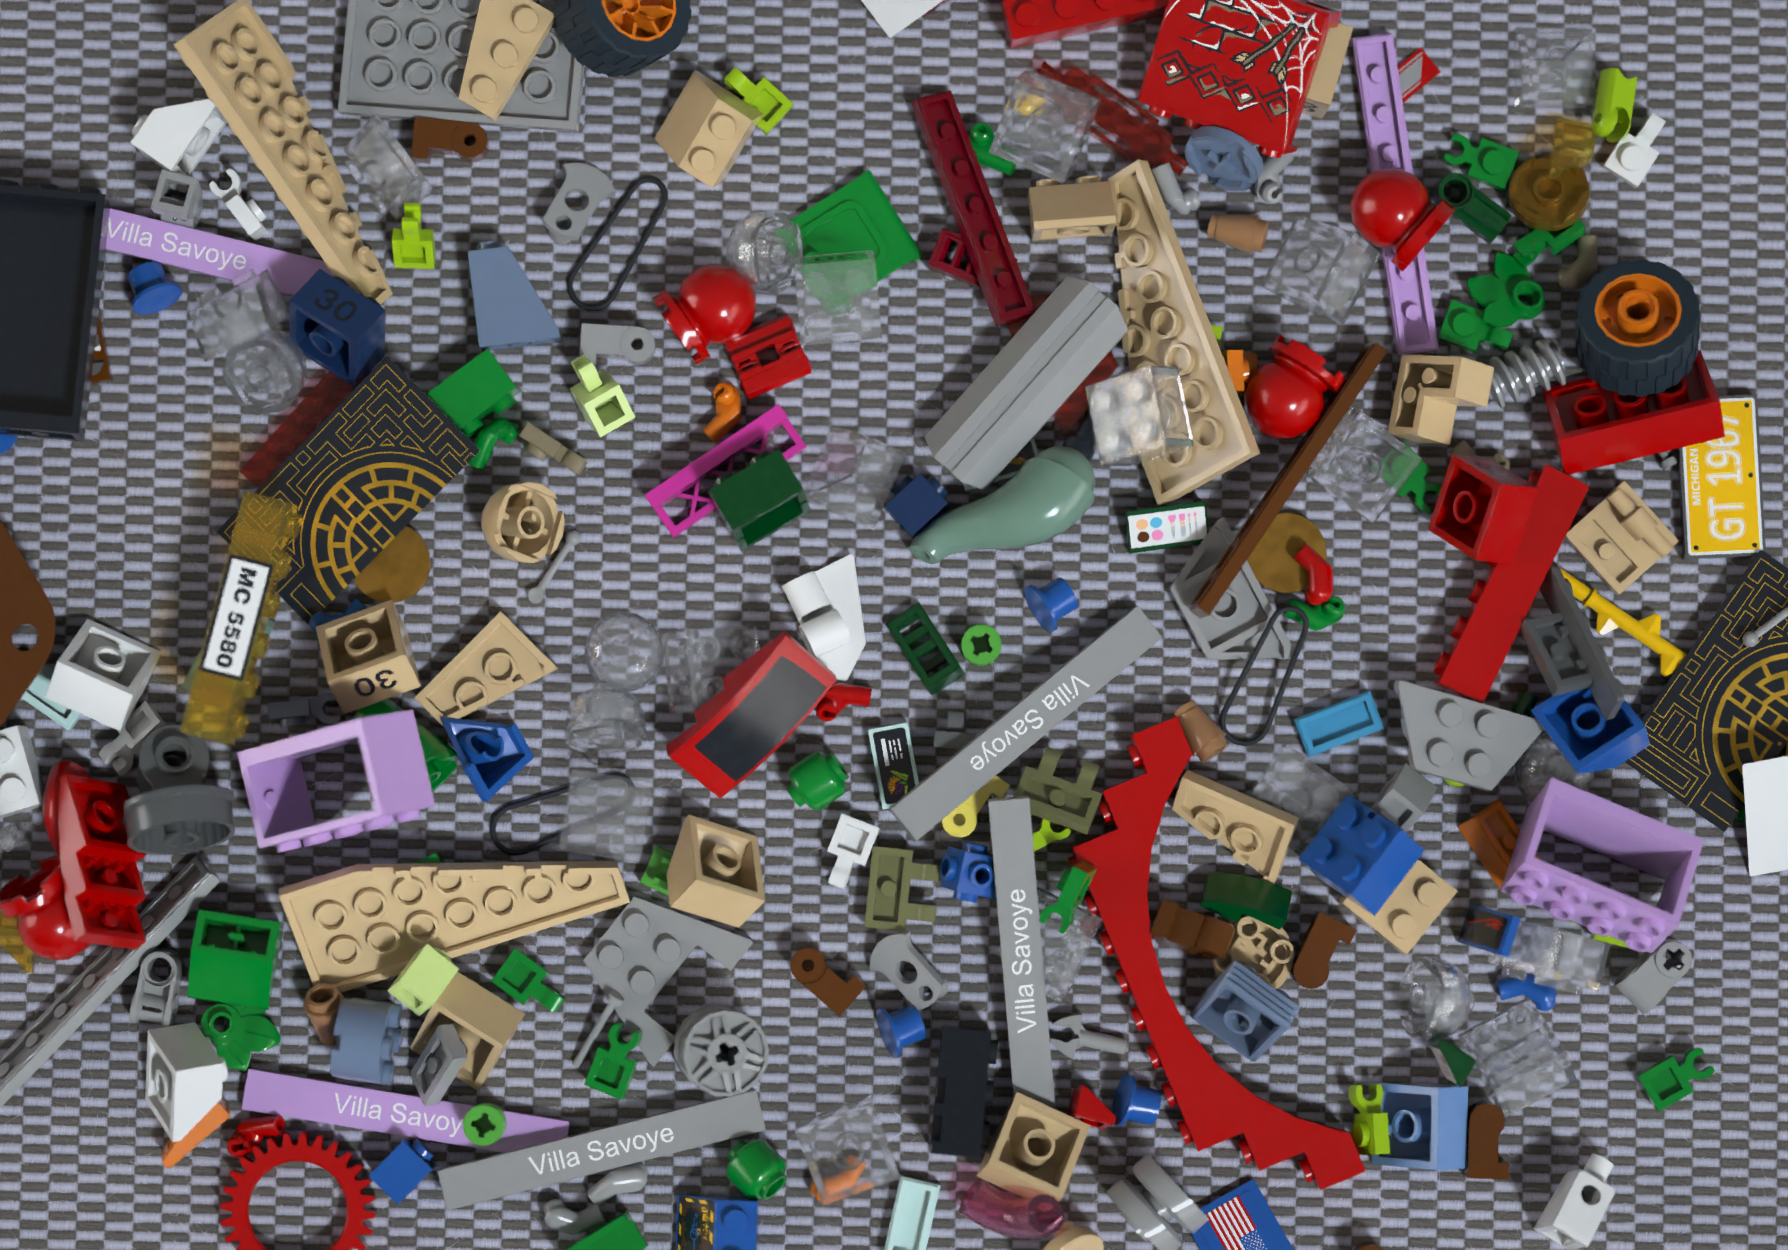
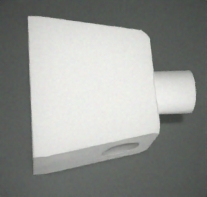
M1592 1153L1583 1170L1577 1169L1567 1172L1533 1229L1567 1250L1588 1247L1615 1194V1189L1605 1183L1614 1165L1602 1156ZM1581 1191L1585 1196V1201L1581 1197Z

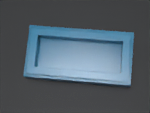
M1370 691L1293 720L1307 758L1385 729Z

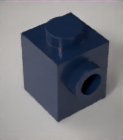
M920 473L913 479L908 474L891 490L895 497L884 506V509L912 539L928 522L947 507L948 502L943 497L948 492L933 476L926 480Z

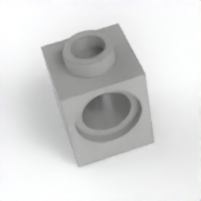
M1405 763L1383 786L1371 809L1376 814L1378 813L1400 827L1406 833L1426 812L1437 787L1417 771L1411 770L1410 766Z

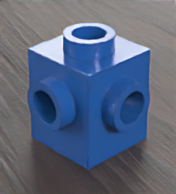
M964 842L963 849L948 846L947 855L942 859L940 865V886L953 890V898L977 903L978 896L996 899L993 855L987 854L988 846Z

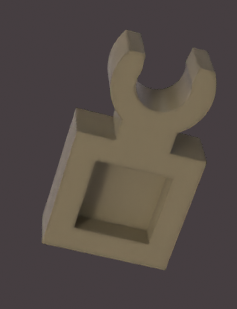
M529 422L519 435L527 442L523 449L543 462L549 456L578 476H580L588 464L584 458Z

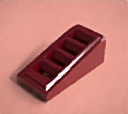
M942 228L929 261L928 269L981 289L977 276L973 275L974 268L971 260H969L966 271L958 268L966 249L962 236ZM953 244L957 246V249L949 265L943 261L949 245Z

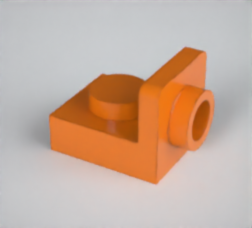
M1226 350L1221 352L1237 394H1244L1249 378L1258 370L1257 354L1243 353V350Z

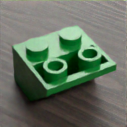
M198 910L191 947L187 997L269 1010L283 935L281 923Z

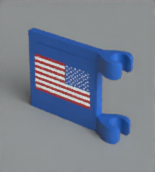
M1254 1179L1247 1181L1200 1208L1209 1220L1197 1232L1191 1233L1200 1250H1294Z

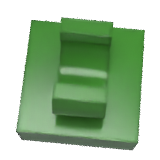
M656 845L640 883L669 896L666 874L673 852Z

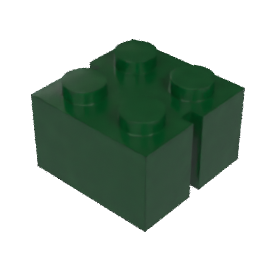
M780 449L772 453L765 451L756 455L750 460V466L736 474L735 472H728L722 475L713 483L714 487L708 490L719 516L741 552L811 511L805 491Z

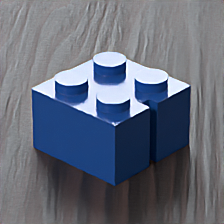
M1347 794L1298 860L1321 881L1375 916L1424 850L1400 827L1378 813L1376 814L1372 809Z

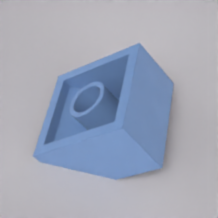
M1373 1082V1084H1381L1383 1088L1381 1108L1382 1113H1388L1390 1154L1372 1155L1371 1164L1436 1171L1467 1169L1468 1086H1461L1459 1088L1455 1085Z

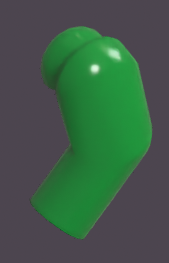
M985 122L974 124L971 128L969 139L979 164L1011 176L1016 169L1018 157L999 150L994 132L989 124Z
M501 417L479 431L474 441V445L479 449V452L468 464L478 469H485L496 443L499 440L506 444L513 443L519 433V426L516 423L509 422V418Z

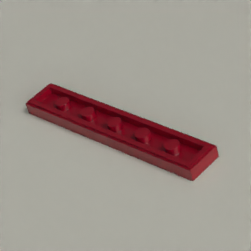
M951 90L915 99L911 103L995 326L1031 317L1036 312Z

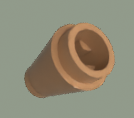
M1212 213L1207 237L1250 255L1253 251L1262 253L1267 238L1269 221L1261 220L1260 215H1217Z
M1194 700L1187 702L1174 712L1175 717L1177 716L1191 748L1192 756H1198L1202 763L1212 759L1228 747L1229 744L1224 738L1226 733L1197 706Z
M319 984L309 989L303 1004L304 1010L316 1030L321 1043L325 1045L336 1044L337 1036L333 1035L341 1001L344 998L343 994L331 984Z

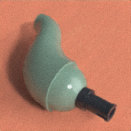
M1092 409L1086 410L1073 436L1067 437L1062 446L1050 447L1039 452L1034 458L1026 460L1014 477L986 497L934 517L916 534L909 547L910 552L921 561L928 564H936L951 554L979 549L1022 548L1043 543L1063 533L1076 523L1094 502L1095 494L1093 491L1096 484L1094 470L1090 461L1095 454L1093 447L1102 434L1103 428L1107 427L1108 423L1106 420L1104 423L1100 422L1097 411Z

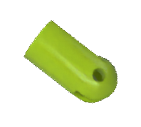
M1606 68L1600 71L1592 119V128L1595 135L1602 138L1606 137V140L1610 143L1623 140L1630 130L1637 77L1626 78L1618 68Z

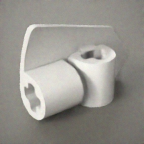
M849 554L820 570L806 573L782 586L800 623L798 626L799 632L808 652L836 675L837 681L845 683L866 644L853 554Z

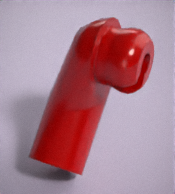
M1306 543L1293 559L1309 573L1308 589L1305 590L1306 600L1312 605H1321L1323 602L1328 601L1333 593V569L1326 560Z
M840 682L834 683L814 708L815 714L821 721L829 722L834 720L836 715L848 704L869 707L872 688Z
M276 1115L243 1120L227 1141L229 1154L238 1158L248 1156L253 1152L252 1147L258 1145L264 1137L282 1135L285 1131L283 1117Z

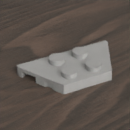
M1224 517L1215 522L1170 585L1169 590L1206 660L1249 659L1274 611L1248 561L1244 563L1210 615L1199 618L1189 611L1190 604L1235 539ZM1278 618L1256 659L1292 657L1294 649Z
M1396 680L1394 683V691L1399 696L1403 718L1400 719L1403 735L1408 740L1407 755L1410 769L1481 790L1492 791L1543 731L1539 722L1528 716L1402 680Z

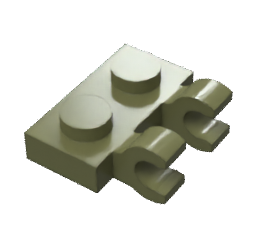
M1046 746L1037 770L1025 766L1013 797L1029 796L1030 812L1032 815L1088 834L1102 797V793L1092 790L1100 766L1085 760L1076 784L1055 777L1054 775L1062 752Z
M873 846L864 927L906 931L907 919L936 922L937 906L909 903L911 879L940 882V865L914 863V850Z

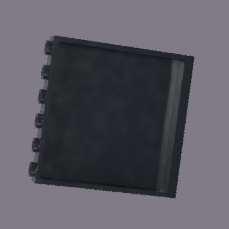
M0 179V435L85 441L111 206L106 194H101L99 189L77 187L76 192L60 190L59 186L49 183H37L35 188L19 187L18 182Z

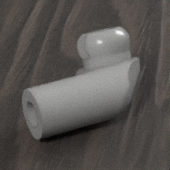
M1291 153L1282 154L1281 158L1268 156L1263 160L1264 169L1256 184L1254 183L1255 194L1262 203L1276 204L1281 200L1283 189H1280L1279 173L1294 160Z
M1170 163L1151 170L1162 198L1179 214H1190V210L1199 208L1201 202L1196 190L1189 188L1186 191H1181Z
M638 1162L615 1168L588 1190V1196L594 1204L600 1206L615 1194L637 1192L647 1183V1169Z
M552 1199L543 1208L544 1219L547 1225L569 1235H577L606 1222L600 1206L596 1204L579 1212H574L567 1209L562 1200Z

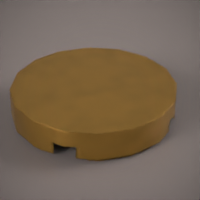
M1557 154L1546 155V158L1536 159V157L1526 160L1514 171L1509 182V204L1514 215L1526 226L1540 231H1558L1573 225L1584 215L1589 204V183L1583 168L1572 159Z
M1293 513L1277 514L1247 559L1259 584L1267 590L1281 594L1299 592L1308 587L1309 573L1293 557L1307 543L1326 560L1325 539L1315 524L1306 517Z
M406 526L354 579L356 586L369 598L380 602L393 600L394 603L402 602L415 596L426 584L431 571L430 552L424 539L412 528Z

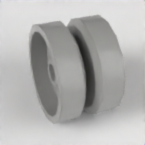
M1148 1153L1133 1166L1134 1175L1147 1188L1142 1194L1128 1179L1120 1178L1106 1191L1108 1196L1123 1211L1121 1213L1122 1217L1146 1242L1149 1240L1158 1250H1177L1182 1246L1181 1236L1168 1223L1172 1218L1190 1233L1197 1232L1209 1220L1202 1210Z

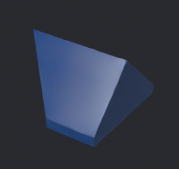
M440 717L460 763L482 802L488 801L534 758L516 723L504 724Z

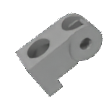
M161 170L151 204L153 213L161 214V221L196 229L203 207V192L198 178Z
M581 323L580 356L585 354L588 361H592L595 368H597V357L625 359L633 365H644L655 354L654 337L645 328Z

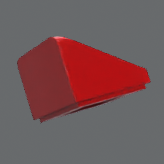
M1081 1084L1073 1090L1067 1115L1091 1125L1090 1127L1101 1130L1115 1123L1116 1116L1085 1085Z

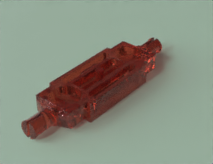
M1046 61L1042 63L1041 68L1036 72V76L1054 87L1051 102L1067 112L1065 117L1085 130L1131 163L1132 160H1146L1151 169L1160 163H1170L1173 172L1179 177L1188 166L1187 161L1170 150L1174 135L1159 126L1158 119L1097 76L1093 75L1091 78L1076 66L1063 75L1047 64ZM1095 88H1101L1103 91L1111 95L1120 103H1122L1130 110L1138 114L1140 117L1145 119L1147 121V124H1143L1140 121H1138L1136 118L1128 114V110L1123 108L1115 101H1110L1109 99L1101 95L1099 92H1097ZM1077 114L1084 115L1128 146L1129 150L1122 149L1096 129L1087 125L1086 122L1077 117Z

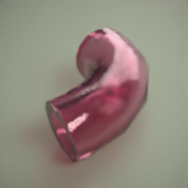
M981 1178L971 1185L959 1206V1214L990 1231L1012 1238L1033 1240L1048 1237L1059 1231L1064 1222V1210L1060 1202L1054 1197L1047 1194L1038 1195L1034 1198L1017 1197L1003 1192Z

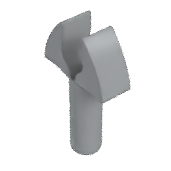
M1082 1014L1068 1015L1053 1022V1025L1070 1027L1078 1035V1038H1072L1064 1042L1050 1037L1053 1045L1069 1058L1074 1059L1075 1050L1082 1046L1117 1054H1124L1127 1050L1128 1044L1125 1038L1086 1030L1081 1024Z

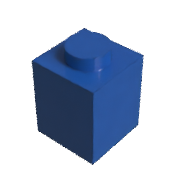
M407 1137L369 1177L398 1205L437 1165L431 1161L434 1157L433 1152L419 1139L412 1142Z

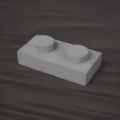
M454 1024L439 1025L410 1072L424 1106L439 1104L467 1059L465 1044L459 1038Z

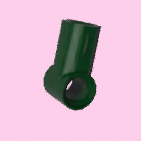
M1461 173L1446 175L1433 186L1430 192V200L1436 207L1443 199L1456 209L1451 216L1488 244H1491L1501 233L1512 216L1476 189L1472 181ZM1446 184H1452L1459 189V203H1451L1445 198L1444 187Z

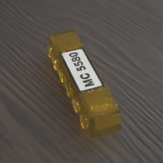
M247 491L244 492L181 725V733L234 746L237 738L242 739L244 737L248 724V715L243 714L247 698H254L259 683V675L254 674L258 658H265L270 642V635L265 634L268 619H275L280 605L281 595L275 593L279 579L287 577L291 564V555L286 554L290 538H297L302 523V515L297 514L299 507L293 503Z

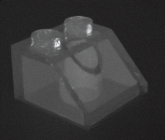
M378 114L370 118L343 149L350 158L344 165L358 183L366 179L374 190L368 197L382 215L390 211L397 220L404 215V202L420 203L435 192Z
M1297 215L1261 286L1317 316L1345 324L1381 253L1355 232Z
M251 268L231 279L234 286L221 293L218 287H215L196 298L199 305L193 308L189 314L199 350L205 362L276 326L290 313L289 307L267 269L255 274Z
M1350 407L1304 475L1328 494L1374 524L1422 458L1362 411Z
M1288 744L1281 745L1247 795L1299 817L1289 849L1301 856L1347 794L1351 796L1354 791Z
M872 1095L795 1123V1131L823 1207L901 1179Z

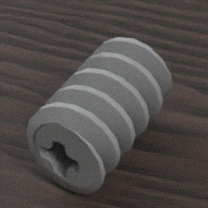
M1550 337L1549 345L1542 339L1536 341L1534 351L1527 345L1522 346L1519 350V357L1513 351L1506 352L1504 363L1497 356L1489 360V366L1494 367L1488 404L1490 400L1494 399L1500 408L1505 407V395L1508 393L1516 403L1520 402V389L1522 388L1527 391L1530 397L1535 396V384L1538 382L1546 392L1551 390L1550 378L1555 377L1561 386L1566 384L1565 365L1559 348L1552 337Z

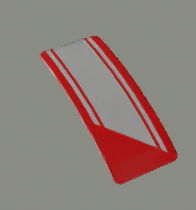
M1419 48L1397 66L1403 103L1441 73L1422 48Z

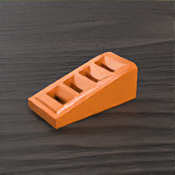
M222 1097L181 1141L172 1142L169 1139L162 1151V1164L167 1169L173 1167L230 1117L229 1103Z

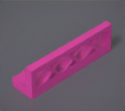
M779 404L645 494V497L673 538L716 510L712 499L699 496L701 480L709 475L721 477L726 474V472L716 470L728 462L727 473L732 472L734 459L742 452L756 455L765 452L767 438L770 433L783 426L795 443L794 446L782 453L786 461L807 448ZM762 440L760 450L750 448L751 446ZM695 485L694 495L684 494L685 491ZM676 497L692 500L690 516L675 526L663 509V506ZM697 501L708 503L696 512Z

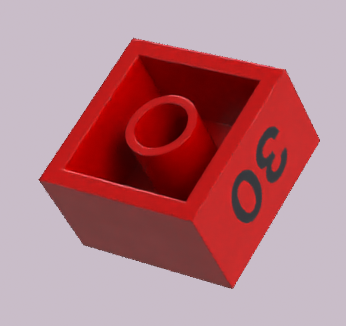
M1452 454L1428 530L1474 560L1513 564L1538 488L1490 458Z

